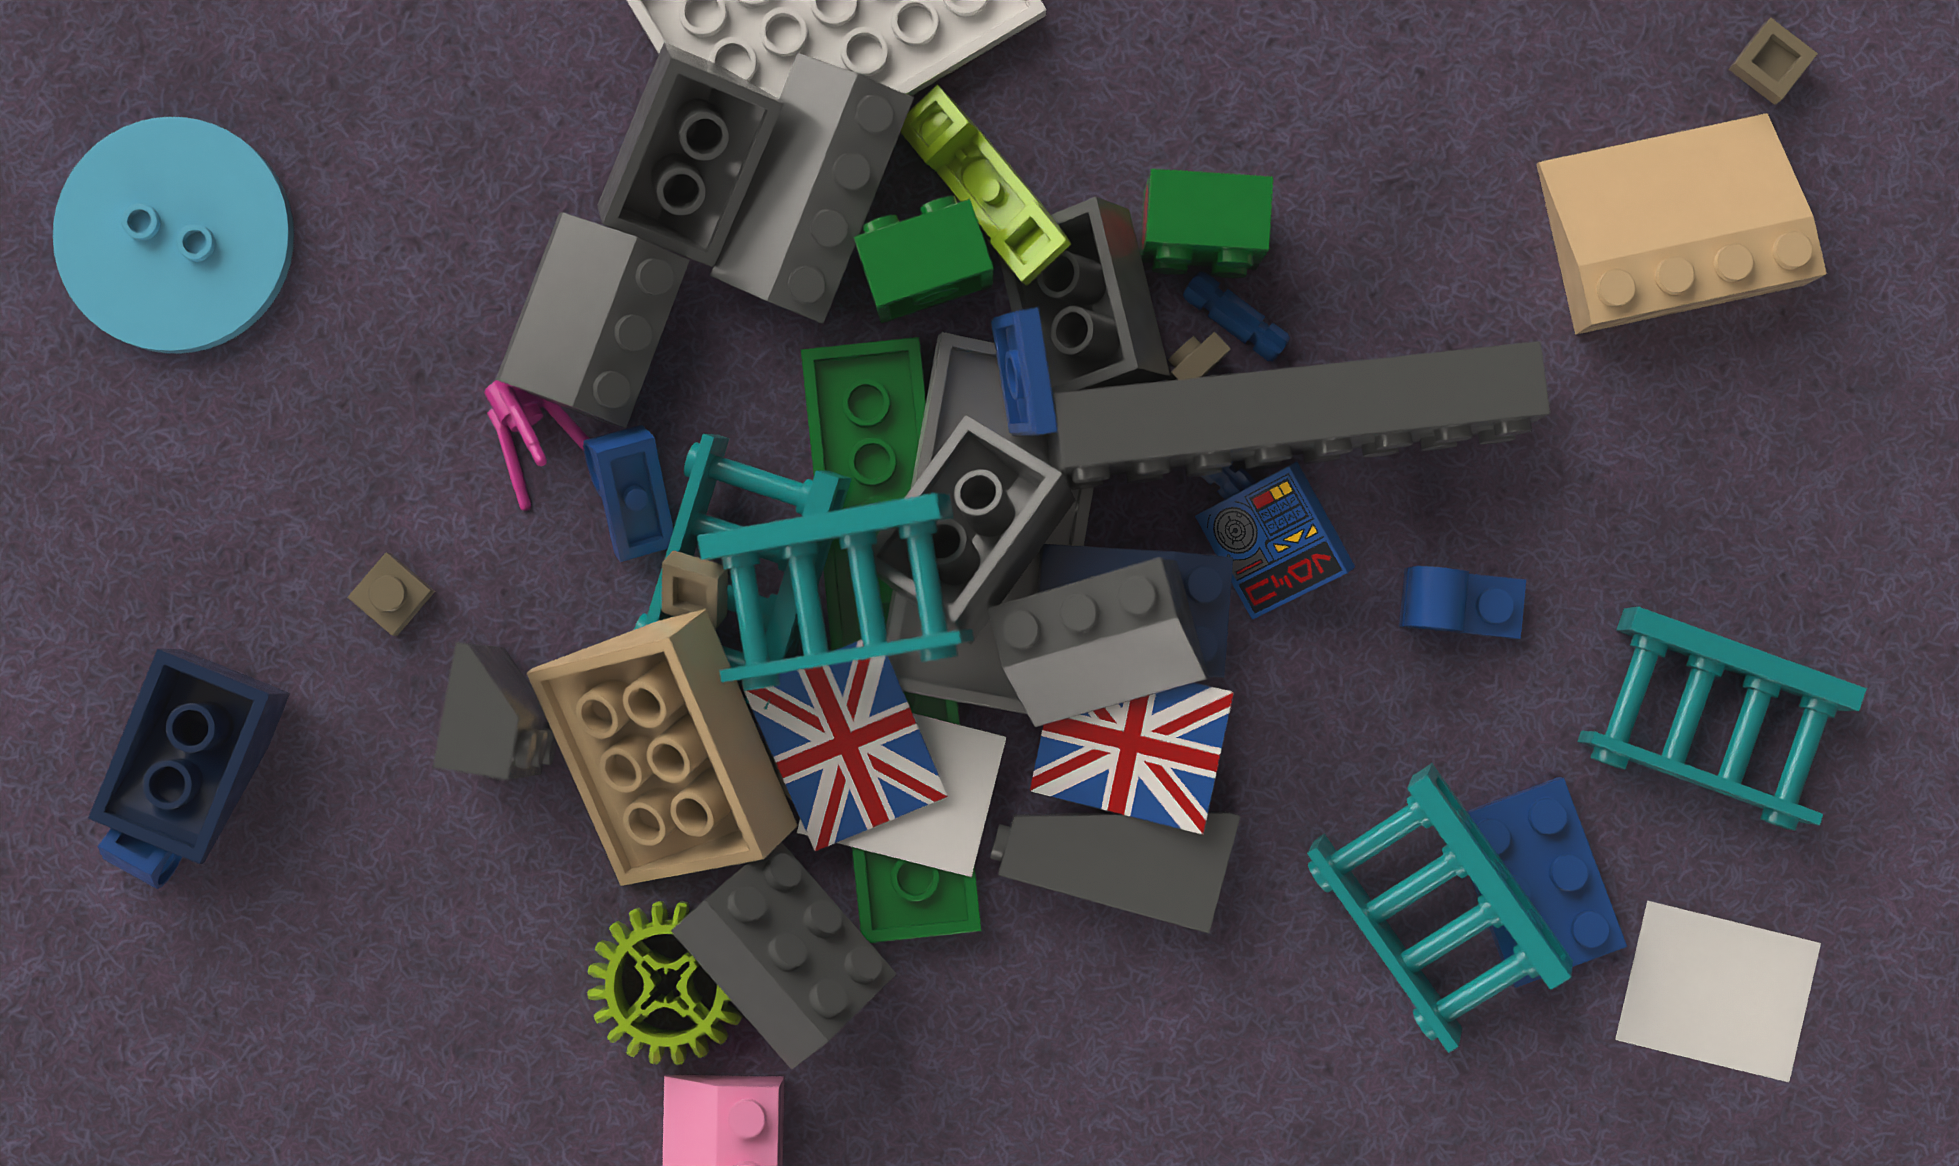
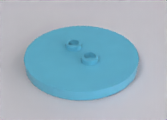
M160 117L139 121L109 134L83 156L67 178L56 206L53 222V248L57 269L69 296L91 322L109 335L135 347L161 353L180 354L210 349L237 337L250 328L262 317L279 294L291 264L294 245V227L290 204L278 176L267 161L245 141L228 130L212 123L186 117Z

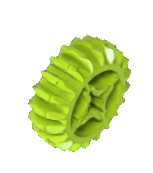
M657 901L652 905V922H649L646 914L639 907L629 912L630 922L634 929L633 932L620 921H616L609 928L619 945L604 940L597 943L595 950L599 955L608 959L609 964L593 963L588 967V974L594 978L605 979V985H598L589 989L587 995L590 1000H607L608 1006L595 1013L594 1019L597 1023H602L612 1016L614 1017L618 1025L607 1035L610 1042L618 1041L625 1033L633 1037L627 1047V1055L635 1057L642 1049L644 1043L651 1045L649 1062L651 1064H659L664 1055L665 1047H670L671 1058L674 1064L679 1065L683 1064L686 1060L687 1043H689L694 1054L702 1058L709 1052L708 1043L704 1035L707 1034L714 1042L723 1044L729 1035L719 1020L738 1025L743 1015L738 1009L729 1005L730 998L718 985L712 1009L709 1011L701 1002L703 998L695 989L693 982L694 973L700 964L689 951L679 958H667L656 949L651 950L642 941L653 935L673 934L671 930L689 914V903L680 901L674 910L673 919H668L667 907L664 901ZM628 955L637 962L635 968L639 971L644 981L643 993L631 1007L625 998L622 986L623 968ZM686 962H689L690 966L680 975L682 979L676 985L681 995L674 997L672 990L666 996L661 994L653 1003H649L648 999L658 990L657 986L662 980L657 970L664 968L666 975L672 969L677 971ZM667 1007L674 1009L682 1017L688 1015L695 1025L680 1030H664L651 1026L643 1020L657 1008Z

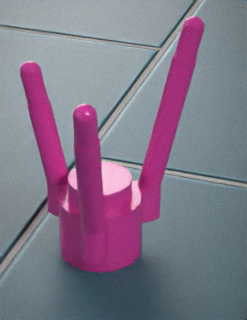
M496 380L484 391L492 407L487 414L497 431L521 510L528 511L531 508V502L511 431L520 432L535 463L541 467L546 465L547 458L532 428V425L536 424L544 416L540 409L541 407L546 409L583 451L584 440L590 438L561 406Z

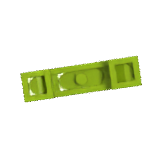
M938 84L907 113L900 131L924 162L939 174L960 202L968 199L971 200L979 225L991 239L989 242L1021 282L1027 286L1071 245L1067 236L1011 165Z

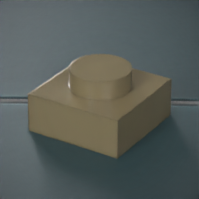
M1770 18L1761 26L1728 70L1776 105L1785 97L1818 53L1774 19Z
M1215 332L1202 344L1193 336L1169 358L1168 361L1175 369L1171 371L1170 377L1166 378L1165 381L1202 378L1231 349Z
M673 550L662 562V612L673 616H680L706 609L714 628L717 629L727 617L728 569L724 570L721 564L701 560V558Z
M386 552L347 598L389 634L398 636L435 593V590L394 555Z

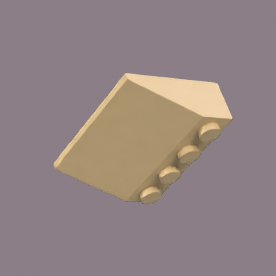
M1768 113L1537 163L1575 335L1800 287L1827 274L1814 216Z
M706 609L651 623L534 667L527 672V676L621 886L762 860L798 826L737 681L721 683L719 670L731 667Z

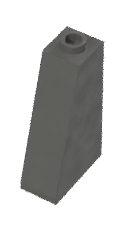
M1224 810L1208 811L1204 833L1199 834L1115 812L1014 814L1010 827L999 824L990 859L1001 861L998 870L999 876L1209 933L1241 816Z

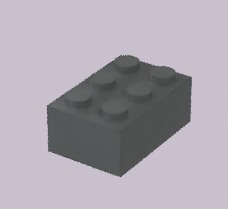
M782 842L764 859L748 862L671 930L791 1070L835 1036L897 974Z

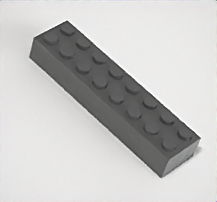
M1541 341L1054 393L1052 398L1058 431L1046 433L1050 466L1063 474L1071 490L1102 486L1104 485L1103 480L1109 479L1110 475L1126 474L1127 483H1142L1163 479V473L1170 472L1172 468L1185 467L1186 476L1194 477L1221 473L1222 467L1232 465V462L1244 461L1246 470H1259L1281 466L1282 460L1290 459L1292 455L1303 454L1305 464L1338 460L1340 459V454L1352 452L1354 448H1362L1363 457H1377L1398 453V448L1410 446L1413 444L1412 442L1420 441L1422 451L1452 448L1457 446V441L1471 439L1472 435L1479 436L1480 444L1508 442L1515 440V435L1531 432V423L1549 415L1550 406Z

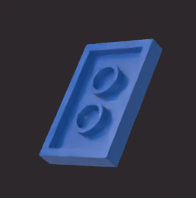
M1563 777L1549 780L1467 811L1573 960L1572 967L1627 947ZM1472 881L1477 896H1481L1482 893ZM1491 925L1489 927L1500 958L1504 961L1514 954L1513 947L1518 944L1504 925L1498 929ZM1527 975L1511 986L1517 988L1541 979V976L1539 975L1533 979Z

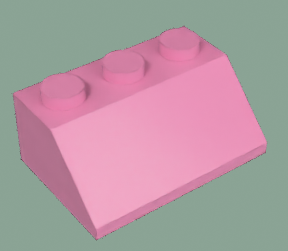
M664 1076L663 1166H783L784 1076Z

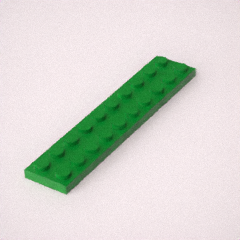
M919 337L801 349L814 476L816 471H831L852 478L842 510L904 499L911 490L926 406ZM839 539L832 540L823 569L832 651L862 640L848 550L841 549ZM877 577L886 627L893 589ZM903 692L912 713L960 725L957 701ZM852 847L860 931L870 943L981 931L975 864L972 876L969 877Z

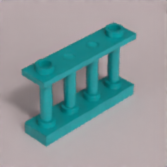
M703 434L700 443L695 442L691 446L685 461L684 475L689 477L665 559L673 550L694 556L698 543L697 535L742 528V526L706 515L716 481L796 506V513L801 514L803 517L842 510L852 478L831 471H816L813 480L806 479L804 483L797 482L724 458L730 438L721 435ZM832 540L817 542L819 554L813 555L818 585ZM780 549L759 552V558L777 563L778 570L784 572L778 595L772 593L769 598L759 595L764 628L767 629L766 640L770 662L795 658L801 643V633L788 559H782ZM662 569L648 614L643 613L639 617L634 630L660 620L675 617L662 612ZM728 585L727 610L737 613L733 586ZM722 646L731 668L746 666L743 652ZM746 697L745 702L749 704V701ZM769 701L767 702V704L765 705V707H764L763 709H766V710H767L768 705H769Z
M933 493L697 535L701 560L722 559L723 569H730L746 666L719 670L721 683L742 679L743 690L749 691L780 685L778 673L916 650L920 652L921 662L958 656L956 644L974 641L972 628L952 632L947 630L932 534L938 533L936 521L954 518L950 494ZM899 528L900 538H907L923 636L888 642L872 544L878 543L876 532ZM839 539L841 549L848 550L863 646L829 652L813 555L819 554L817 542ZM780 549L782 559H788L804 656L770 662L754 565L760 564L759 552Z
M1639 606L1624 608L1616 631L1632 636L1630 646L1635 650L1605 735L1595 731H1581L1577 742L1594 748L1590 758L1626 770L1628 761H1632L1763 809L1760 817L1761 820L1788 830L1796 831L1798 822L1820 825L1823 813L1798 805L1828 717L1835 718L1837 710L1859 711L1867 688ZM1668 649L1688 656L1686 667L1690 668L1691 671L1662 755L1628 744L1657 659L1658 657H1665ZM1727 670L1744 676L1745 680L1742 687L1748 690L1717 776L1686 765L1685 761L1714 678H1721L1723 671ZM1780 690L1802 697L1799 707L1804 709L1777 790L1773 796L1742 785V781L1771 697L1778 698Z
M1431 763L1412 776L1407 787L1411 794L1407 798V806L1338 851L1327 836L1323 834L1314 840L1307 854L1311 859L1308 862V867L1317 884L1327 893L1332 890L1335 892L1416 1008L1413 1009V1015L1422 1032L1431 1041L1438 1038L1449 1053L1459 1046L1463 1028L1456 1020L1457 1018L1527 975L1533 979L1540 975L1549 989L1552 990L1571 978L1573 960L1436 767ZM1421 825L1426 829L1433 825L1447 844L1442 848L1443 855L1371 900L1351 871ZM1456 875L1462 879L1469 875L1482 893L1477 898L1479 904L1406 949L1386 920ZM1491 925L1497 929L1504 925L1518 944L1513 947L1514 954L1451 994L1441 998L1421 969Z

